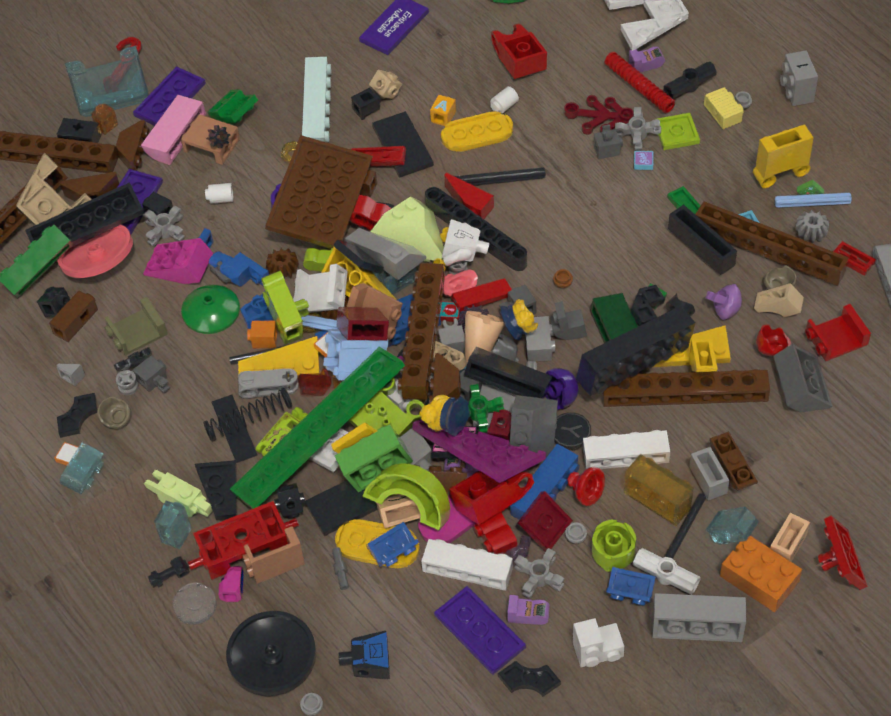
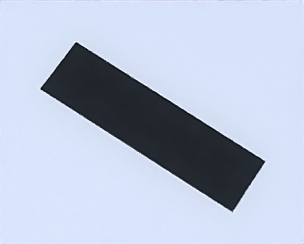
M232 394L211 402L217 417L221 415L225 421L226 412H229L232 417L233 409H237L239 412ZM235 411L239 431L228 414L227 418L232 433H229L221 418L220 423L234 459L238 463L258 455L247 428Z

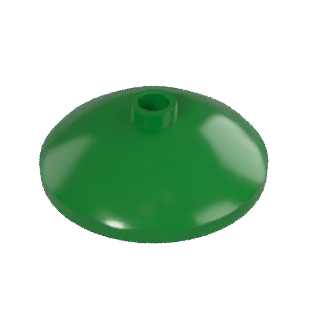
M205 285L193 290L185 298L181 308L185 324L191 330L202 334H214L226 330L234 324L240 313V303L237 295L231 289L221 285Z

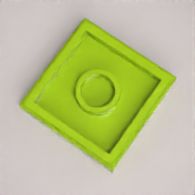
M691 113L657 118L660 120L661 133L658 136L663 150L700 144V138Z

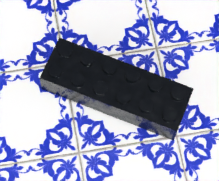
M679 306L582 354L576 380L589 396L596 393L600 394L608 387L618 385L624 379L630 376L634 377L640 371L646 368L650 369L656 363L668 360L678 352H684L689 347L696 322L682 306Z

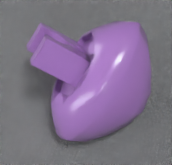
M736 284L727 285L717 293L708 291L706 299L713 301L715 311L722 320L734 316L742 305V295Z

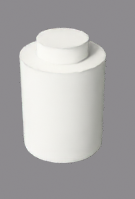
M506 87L491 99L492 110L501 112V114L518 102V94L513 88Z
M232 183L208 185V189H205L206 200H210L211 204L233 202Z

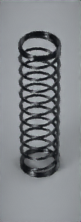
M285 388L279 389L278 397L271 392V401L267 396H263V404L259 399H256V408L251 402L248 403V410L241 405V415L237 409H233V417L229 412H226V421L221 415H218V424L213 418L210 419V424L207 420L204 421L203 424L210 440L213 442L217 439L212 421L217 426L222 437H224L220 418L223 420L229 433H232L227 414L239 431L235 411L244 426L247 427L242 407L248 414L252 424H254L250 405L255 410L260 421H262L257 401L261 404L269 418L265 398L277 415L272 394L278 401L282 411H284L280 392L286 406L289 409L292 408L293 405Z

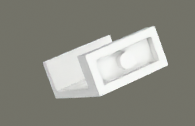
M338 264L330 265V271L309 275L301 269L297 270L294 302L301 299L307 300L309 313L344 307L347 270Z

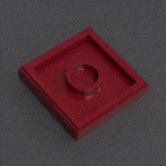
M541 491L517 523L546 552L548 548H553L573 520L546 491Z

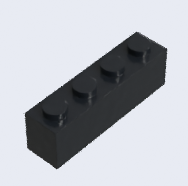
M684 204L669 214L668 229L716 272L722 275L735 266L737 250Z
M477 346L468 359L464 373L466 376L509 393L542 399L545 398L553 377Z

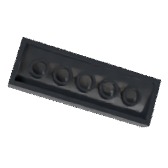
M129 182L32 226L25 231L30 242L38 240L47 227L55 225L73 243L71 246L73 247L145 214Z

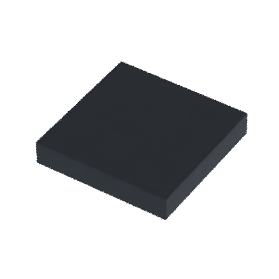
M338 239L334 243V247L358 267L376 273H381L383 270V266L358 246Z

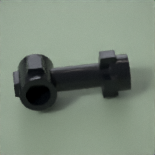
M181 556L176 557L170 562L172 567L160 573H157L156 570L151 572L148 579L152 587L158 586L159 588L163 585V580L175 574L178 578L186 576L189 573V566L186 560H183Z

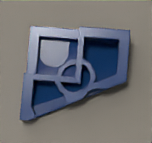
M263 294L260 296L255 295L250 303L245 304L240 309L248 329H251L252 321H274L265 303Z

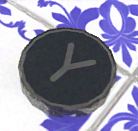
M567 412L559 415L556 422L555 445L559 444L570 451L578 450L583 446V438L591 436L589 421L583 415Z

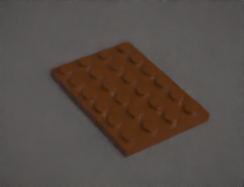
M300 135L267 219L265 229L327 248H334V243L337 239L341 241L344 239L351 214L360 195L373 156Z

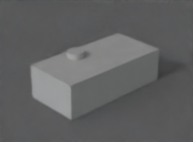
M655 593L652 638L743 641L746 625V597Z

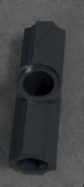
M711 61L695 69L687 68L683 71L682 76L665 84L663 90L672 99L685 92H694L699 84L716 76L717 70Z

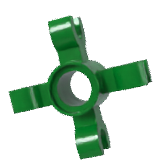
M478 384L470 385L469 416L472 420L478 422L479 431L485 433L488 431L487 418L489 413L499 412V410L504 409L503 397H496L488 401L486 397L480 395Z

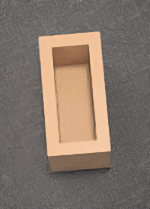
M394 494L389 496L382 505L377 503L380 519L385 528L419 519L421 515L415 502L405 495Z
M790 513L771 544L770 549L792 562L807 536L810 522Z

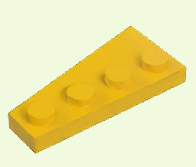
M726 325L695 333L691 336V339L712 338L716 363H730L731 357ZM691 340L689 347L684 352H678L668 360L656 363L653 367L691 365L689 359Z
M315 336L238 361L239 374L244 371L288 368L295 370L298 378L320 376L319 351L314 348V343L318 338Z

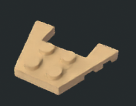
M46 153L42 155L16 204L36 225L92 200L84 193L70 206L44 180L58 167Z

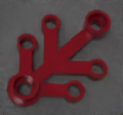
M589 95L586 104L588 107H594L596 110L579 109L578 104L574 102H569L564 106V114L568 119H575L577 116L595 118L590 122L582 124V132L586 135L591 134L594 127L608 119L614 120L608 124L601 125L600 132H602V126L610 124V130L615 128V123L629 124V120L634 117V111L631 108H622L613 97L605 99L604 107L595 95Z

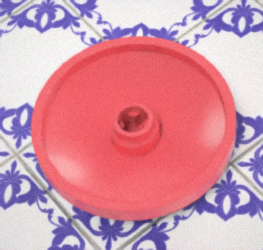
M119 225L69 248L57 261L61 270L67 276L74 278L96 276L122 262L131 251L133 239L129 230L125 226Z

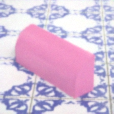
M177 95L141 144L143 150L154 160L171 165L183 148L181 138L190 128L192 121L199 114L206 116L203 102Z

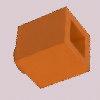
M251 322V329L247 330V339L251 341L253 349L274 348L277 346L278 331L276 322Z

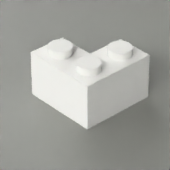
M594 618L573 624V645L580 667H594L600 662H613L624 657V644L616 623L598 627Z

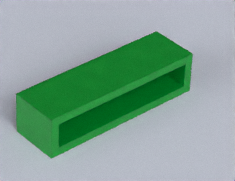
M55 225L47 227L38 240H34L29 244L28 250L24 254L21 253L14 259V264L10 268L6 267L0 273V282L19 298L73 243Z

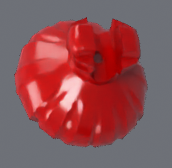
M590 467L584 470L581 475L577 472L570 473L567 478L568 485L570 487L573 486L572 490L575 491L578 501L584 506L595 504L600 499L605 487V475L598 467Z

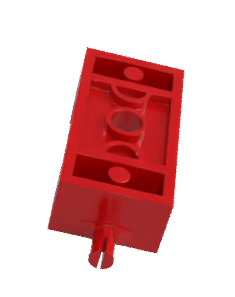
M271 501L194 532L193 535L200 557L188 561L189 567L192 570L203 565L208 570L211 580L225 575L230 568L229 563L243 558L242 555L246 554L244 545L248 544L252 554L266 548L273 551L288 544L284 529L292 526L293 528L299 527L298 521L295 518L284 523L274 501ZM241 532L247 534L244 539L236 538L237 534Z

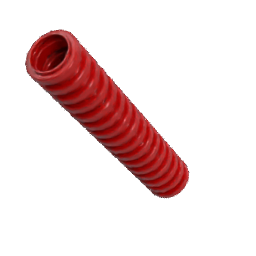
M614 51L606 56L605 65L662 110L663 113H668L674 108L675 100L652 83L651 80H648L647 77L625 61L624 58H621Z

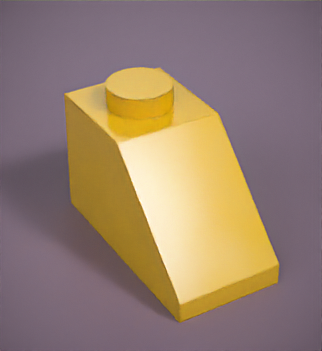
M712 338L691 339L689 359L692 371L710 372L718 370Z

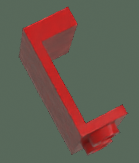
M851 304L843 306L841 316L819 325H815L813 320L809 319L805 329L806 337L813 342L816 352L825 361L867 346L871 336V332Z

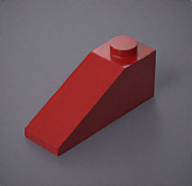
M447 172L444 174L445 188L451 196L485 219L494 208V195Z

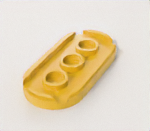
M497 111L454 120L447 123L445 128L442 129L441 141L447 149L456 152L500 143L512 135L513 122L508 115H503Z
M361 519L351 520L337 530L335 536L336 547L341 549L342 556L347 559L378 565L367 544L396 526L385 528L383 523ZM409 530L410 533L412 534V536L414 537V539H415V540L418 539V538L415 536V534H414L411 530ZM419 543L414 545L416 547L415 551L407 556L404 553L398 555V561L389 567L404 568L411 565L419 555Z

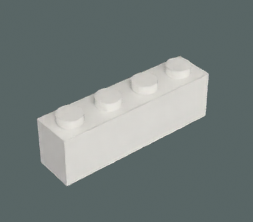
M667 430L583 438L585 468L598 467L600 469L669 463L670 447Z
M440 539L428 540L421 561L423 572L505 591L507 590L513 570V558L505 554L497 555L483 549L467 548L462 544H449Z

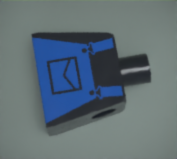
M380 631L351 639V651L339 652V665H352L355 677L390 679L387 632Z

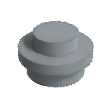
M745 91L738 92L734 97L737 104H741L743 109L750 107L752 104L750 94Z
M575 522L566 528L565 536L571 543H581L587 537V530L581 523Z
M308 693L301 699L300 707L306 715H316L322 710L323 701L318 694Z

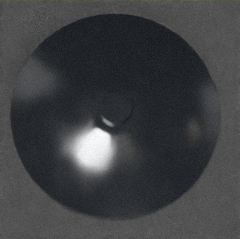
M265 611L247 618L234 630L227 644L226 660L233 679L243 689L260 696H277L295 689L306 680L315 664L316 645L311 630L301 619L283 611Z

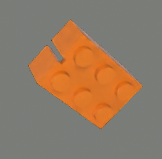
M746 534L736 546L735 551L733 550L722 563L720 577L768 609L776 612L800 582L802 569L749 534Z

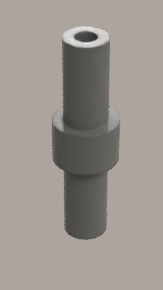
M336 547L332 549L335 562L333 565L335 575H338L340 589L346 590L349 588L346 576L348 570L346 562H343L341 549Z

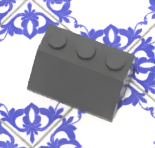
M794 344L774 355L775 368L779 373L780 385L785 395V403L789 408L799 412H808L833 407L818 356Z
M516 395L512 407L510 445L517 447L525 445L529 447V451L536 453L541 450L546 452L547 457L554 448L558 401Z

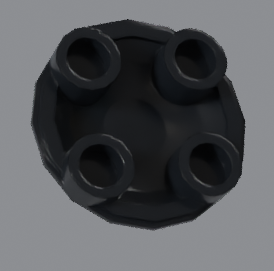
M147 347L139 352H134L127 356L128 359L115 363L114 367L117 371L133 369L146 360L152 351L150 347Z

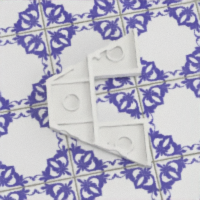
M604 0L609 10L643 4L651 17L648 20L621 24V32L632 51L688 19L689 14L681 0Z

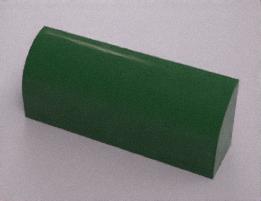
M623 293L592 299L590 312L604 343L638 327L630 313L631 310Z

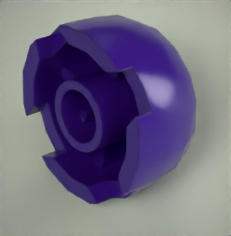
M562 368L548 370L546 374L553 377L545 397L558 401L557 410L568 407L577 398L578 381L569 370Z

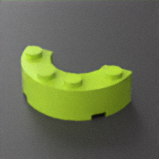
M400 463L385 468L367 486L363 497L381 505L390 495H405L418 506L421 514L420 522L437 530H440L449 520L450 502L443 485L432 473L416 465Z

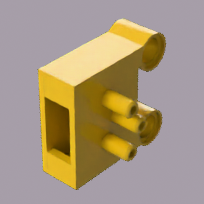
M805 124L789 130H783L771 136H765L759 140L756 167L753 169V174L762 188H769L774 185L777 180L775 174L792 169L797 177H802L810 171L811 166L809 162L814 137Z

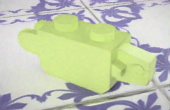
M155 470L152 475L160 482L156 484L146 480L144 483L146 488L157 494L161 502L188 517H192L196 512L208 517L213 511L211 504L206 502V498L202 495L201 490L168 472L164 474Z

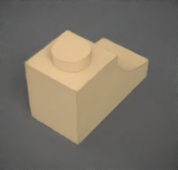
M790 283L758 292L754 309L758 313L773 312L787 317L801 313L804 297Z

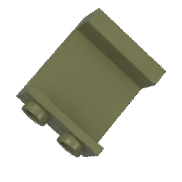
M147 297L140 300L142 310L114 324L108 316L105 317L107 326L104 328L108 336L114 337L115 347L118 351L122 350L125 356L168 335L165 323Z

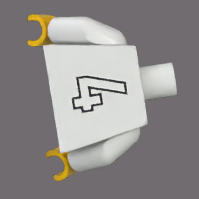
M451 219L449 228H443L440 234L442 242H445L442 254L443 260L436 258L433 264H444L445 271V265L449 266L458 261H473L475 252L487 254L489 243L478 240L479 229L471 227L467 223Z

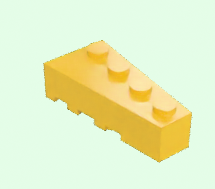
M333 248L321 273L329 272L330 265L338 264L347 270L345 295L350 297L353 286L365 283L396 300L392 293L371 271L358 267L338 249Z

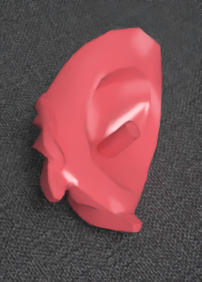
M469 269L455 275L452 273L445 276L443 294L446 297H451L452 293L475 287L478 277L475 271Z

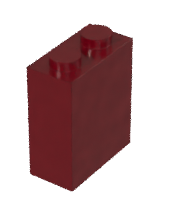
M338 307L336 327L347 340L387 341L389 320L378 308Z

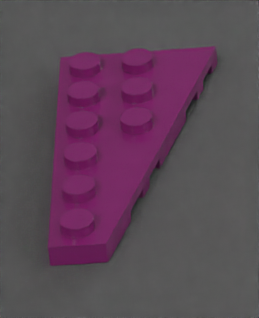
M422 419L413 422L414 431L499 483L546 459V452L544 451L532 452L529 451L528 446H513L509 444V440L480 431L478 434L469 432L467 427H464L454 437L445 432V430H432Z

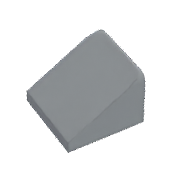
M57 364L60 377L72 385L76 386L85 376L80 364Z

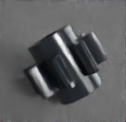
M214 125V130H207L209 135L206 139L211 142V147L217 145L218 148H223V144H229L227 140L231 134L226 132L227 127L220 128L219 125Z

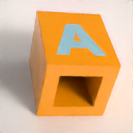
M438 95L430 109L431 122L442 126L451 122L456 113V99Z

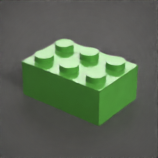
M390 424L381 427L377 432L360 439L358 443L344 448L335 455L343 475L358 492L367 488L385 468L394 464H409L413 462L403 440Z

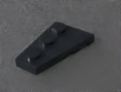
M236 460L194 464L216 520H225L237 516V496L230 490L237 482Z

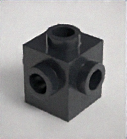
M49 287L36 302L45 317H55L69 302L70 297L64 287Z
M297 483L277 489L278 498L274 499L277 510L282 512V517L294 518L299 516V513L303 512L302 506L306 505L304 493H299Z

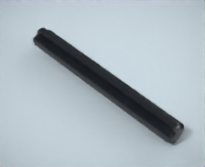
M544 167L459 175L455 177L471 185L542 179L545 178L546 172Z

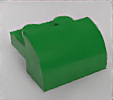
M241 89L230 90L207 113L212 119L233 125L239 122L246 112L254 108V104L258 99L255 94L244 95Z

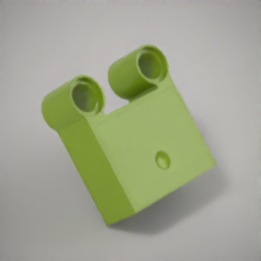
M281 271L261 278L265 289L262 292L263 298L273 320L276 322L284 345L302 339V317L309 315L307 309L309 308L308 301L301 299L294 302Z
M393 377L390 380L392 383L390 387L379 390L348 421L355 427L367 423L377 431L381 427L390 424L401 437L413 427V422L421 419L420 415L411 414V410L416 407L422 409L424 404L419 400L410 401L407 404V413L405 414L387 397L396 390Z

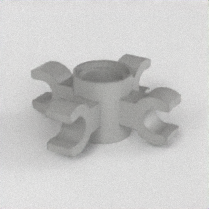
M634 107V117L629 120V124L615 123L618 136L623 137L631 134L635 150L642 149V140L647 137L648 133H661L660 120L655 119L651 122H645L642 107Z
M177 206L172 207L169 214L161 213L156 215L151 210L144 214L148 218L145 222L150 226H155L153 230L148 231L146 237L149 238L147 242L150 245L155 246L160 237L169 238L172 236L177 241H182L185 238V235L181 234L183 229L173 225L183 217L179 213L181 211L180 208Z
M548 548L542 560L537 559L532 563L523 556L518 555L514 561L516 564L514 568L519 572L529 574V580L522 588L524 590L522 595L530 599L537 587H543L546 584L557 591H561L564 583H562L564 578L549 572V567L556 559L554 557L555 551ZM536 572H543L544 574H542V575H537V574H535V573H536Z

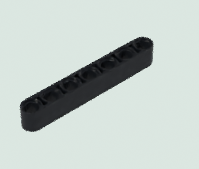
M430 187L425 191L426 206L434 212V215L448 225L452 219L479 229L478 240L489 243L488 253L515 271L526 269L527 250L525 247L441 189Z

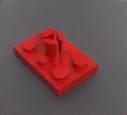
M832 515L824 518L826 524L824 531L828 539H831L833 546L830 547V551L818 555L819 563L823 562L821 567L824 571H828L830 568L837 566L840 576L842 578L845 577L850 585L853 584L859 590L868 587L848 529Z

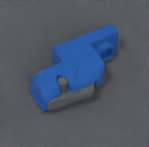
M217 251L209 259L210 270L224 283L231 281L235 285L243 286L252 279L256 284L263 286L261 278L269 275L268 270L241 252L233 258L221 251Z

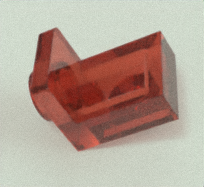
M323 368L319 375L300 373L298 383L301 395L324 396L331 386V377L328 374V370Z

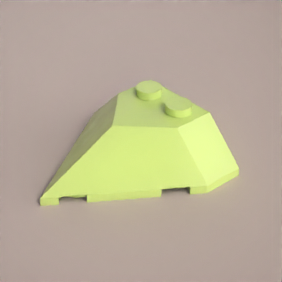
M411 196L384 213L370 231L415 247L426 255L424 261L430 262V260H435L436 258L443 260L444 246L434 212L421 201Z

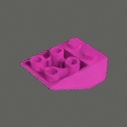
M201 238L157 244L143 274L181 284L198 283L205 272L213 252Z

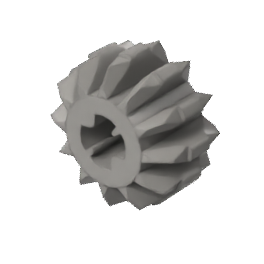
M812 210L810 213L804 211L802 216L797 218L795 229L798 232L799 238L804 237L805 241L811 240L812 243L815 240L821 242L823 237H826L828 234L829 221H827L826 215L821 216L820 211L818 213H814Z

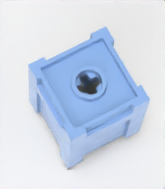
M329 329L328 334L325 336V342L328 343L327 358H324L323 366H326L327 370L332 371L338 380H345L378 347L387 351L388 339L387 341L347 340L339 329Z

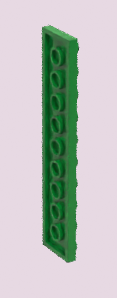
M378 347L237 481L230 490L251 509L262 505L285 480L292 476L310 456L322 447L360 408L368 403L385 384L399 373L405 366L403 361L383 348Z

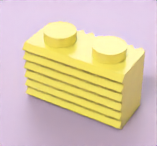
M725 87L705 95L704 106L722 129L742 122L743 107L741 104H737L733 94L728 92Z

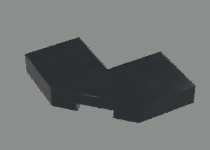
M657 285L640 288L630 313L639 326L657 318L651 307L664 304L665 298Z

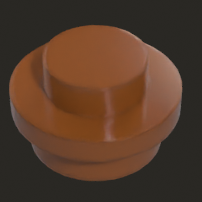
M560 269L554 274L553 282L558 287L566 288L572 284L573 276L568 270Z

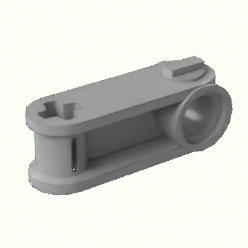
M288 368L241 372L238 374L239 396L242 398L270 396L271 392L278 395V390H281V388H285L288 394H293L298 389L297 373L295 370Z

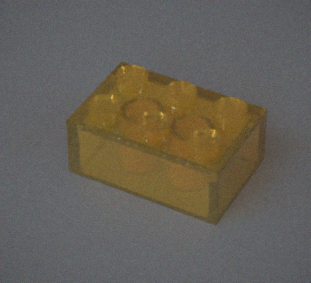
M640 454L625 471L624 494L677 527L691 509L694 487L688 481L681 480L675 476L669 469L662 468L656 464L653 459L646 458Z

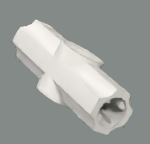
M644 548L638 551L633 561V566L656 576L661 584H671L691 595L695 592L700 582V576L678 566L672 558H662ZM663 570H669V571H671V572L666 573V572H663Z

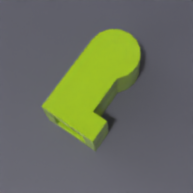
M333 248L331 250L307 249L303 266L311 271L322 272Z

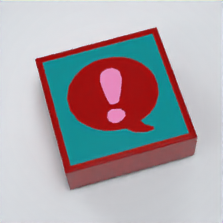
M442 301L440 310L441 321L454 322V318H456L459 322L460 312L455 303Z

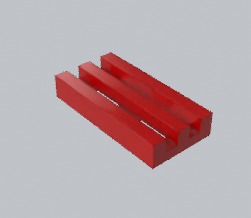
M843 241L833 251L848 257L847 267L864 276L876 261L873 257Z

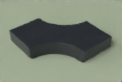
M95 393L74 397V403L70 410L57 417L60 438L81 434L80 430L83 422L98 412Z
M514 661L498 673L499 679L511 693L520 689H530L544 697L561 685L560 679L548 665L540 668H527Z

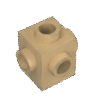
M377 70L369 85L380 98L394 99L402 83L397 80L398 77L394 73Z

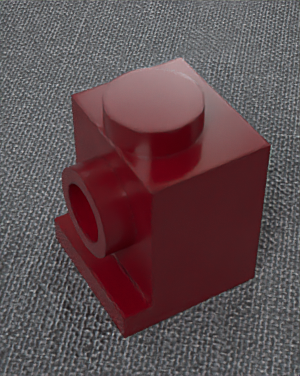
M504 409L499 410V412L494 411L487 433L509 440L510 443L511 412Z

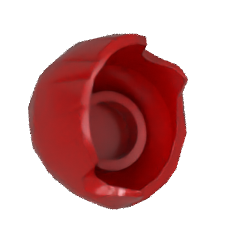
M765 324L757 335L756 345L758 350L764 355L774 356L790 346L791 341L782 328L771 329L769 324Z

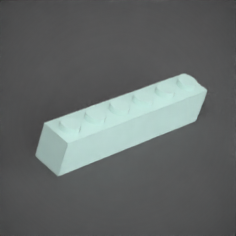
M306 57L302 136L329 142L330 138L327 128H330V119L327 115H330V104H327V101H331V93L328 88H331V77H328L332 73L331 64H328L327 57Z

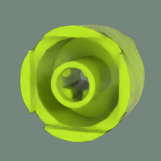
M607 520L600 523L592 537V556L595 562L607 572H611L612 567L624 569L633 562L636 535L632 527L625 522L624 524L617 522V520Z

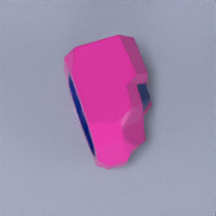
M242 566L230 567L226 575L221 579L218 593L220 600L238 602L242 599L244 586V570Z

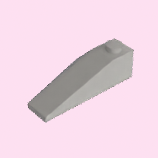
M358 228L345 238L347 243L361 248L383 266V270L397 280L426 259V255L411 245Z

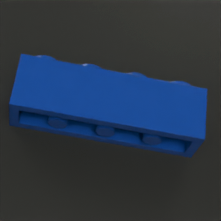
M557 444L533 474L534 484L520 500L510 505L511 515L520 520L541 491H546L555 501L558 492L566 488L568 484L567 478L570 473L578 472L580 467L578 464L579 455Z

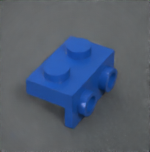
M402 522L368 543L367 547L379 567L384 564L389 567L398 561V555L404 553L407 556L415 551L416 547L414 545L418 544L419 541L414 539L406 524Z
M612 567L606 593L611 594L610 598L623 601L624 597L632 598V603L645 606L646 602L651 603L656 576Z

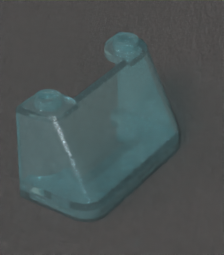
M136 46L123 49L120 53L121 60L88 69H85L81 61L65 63L80 115L88 117L140 104L148 97L149 92Z

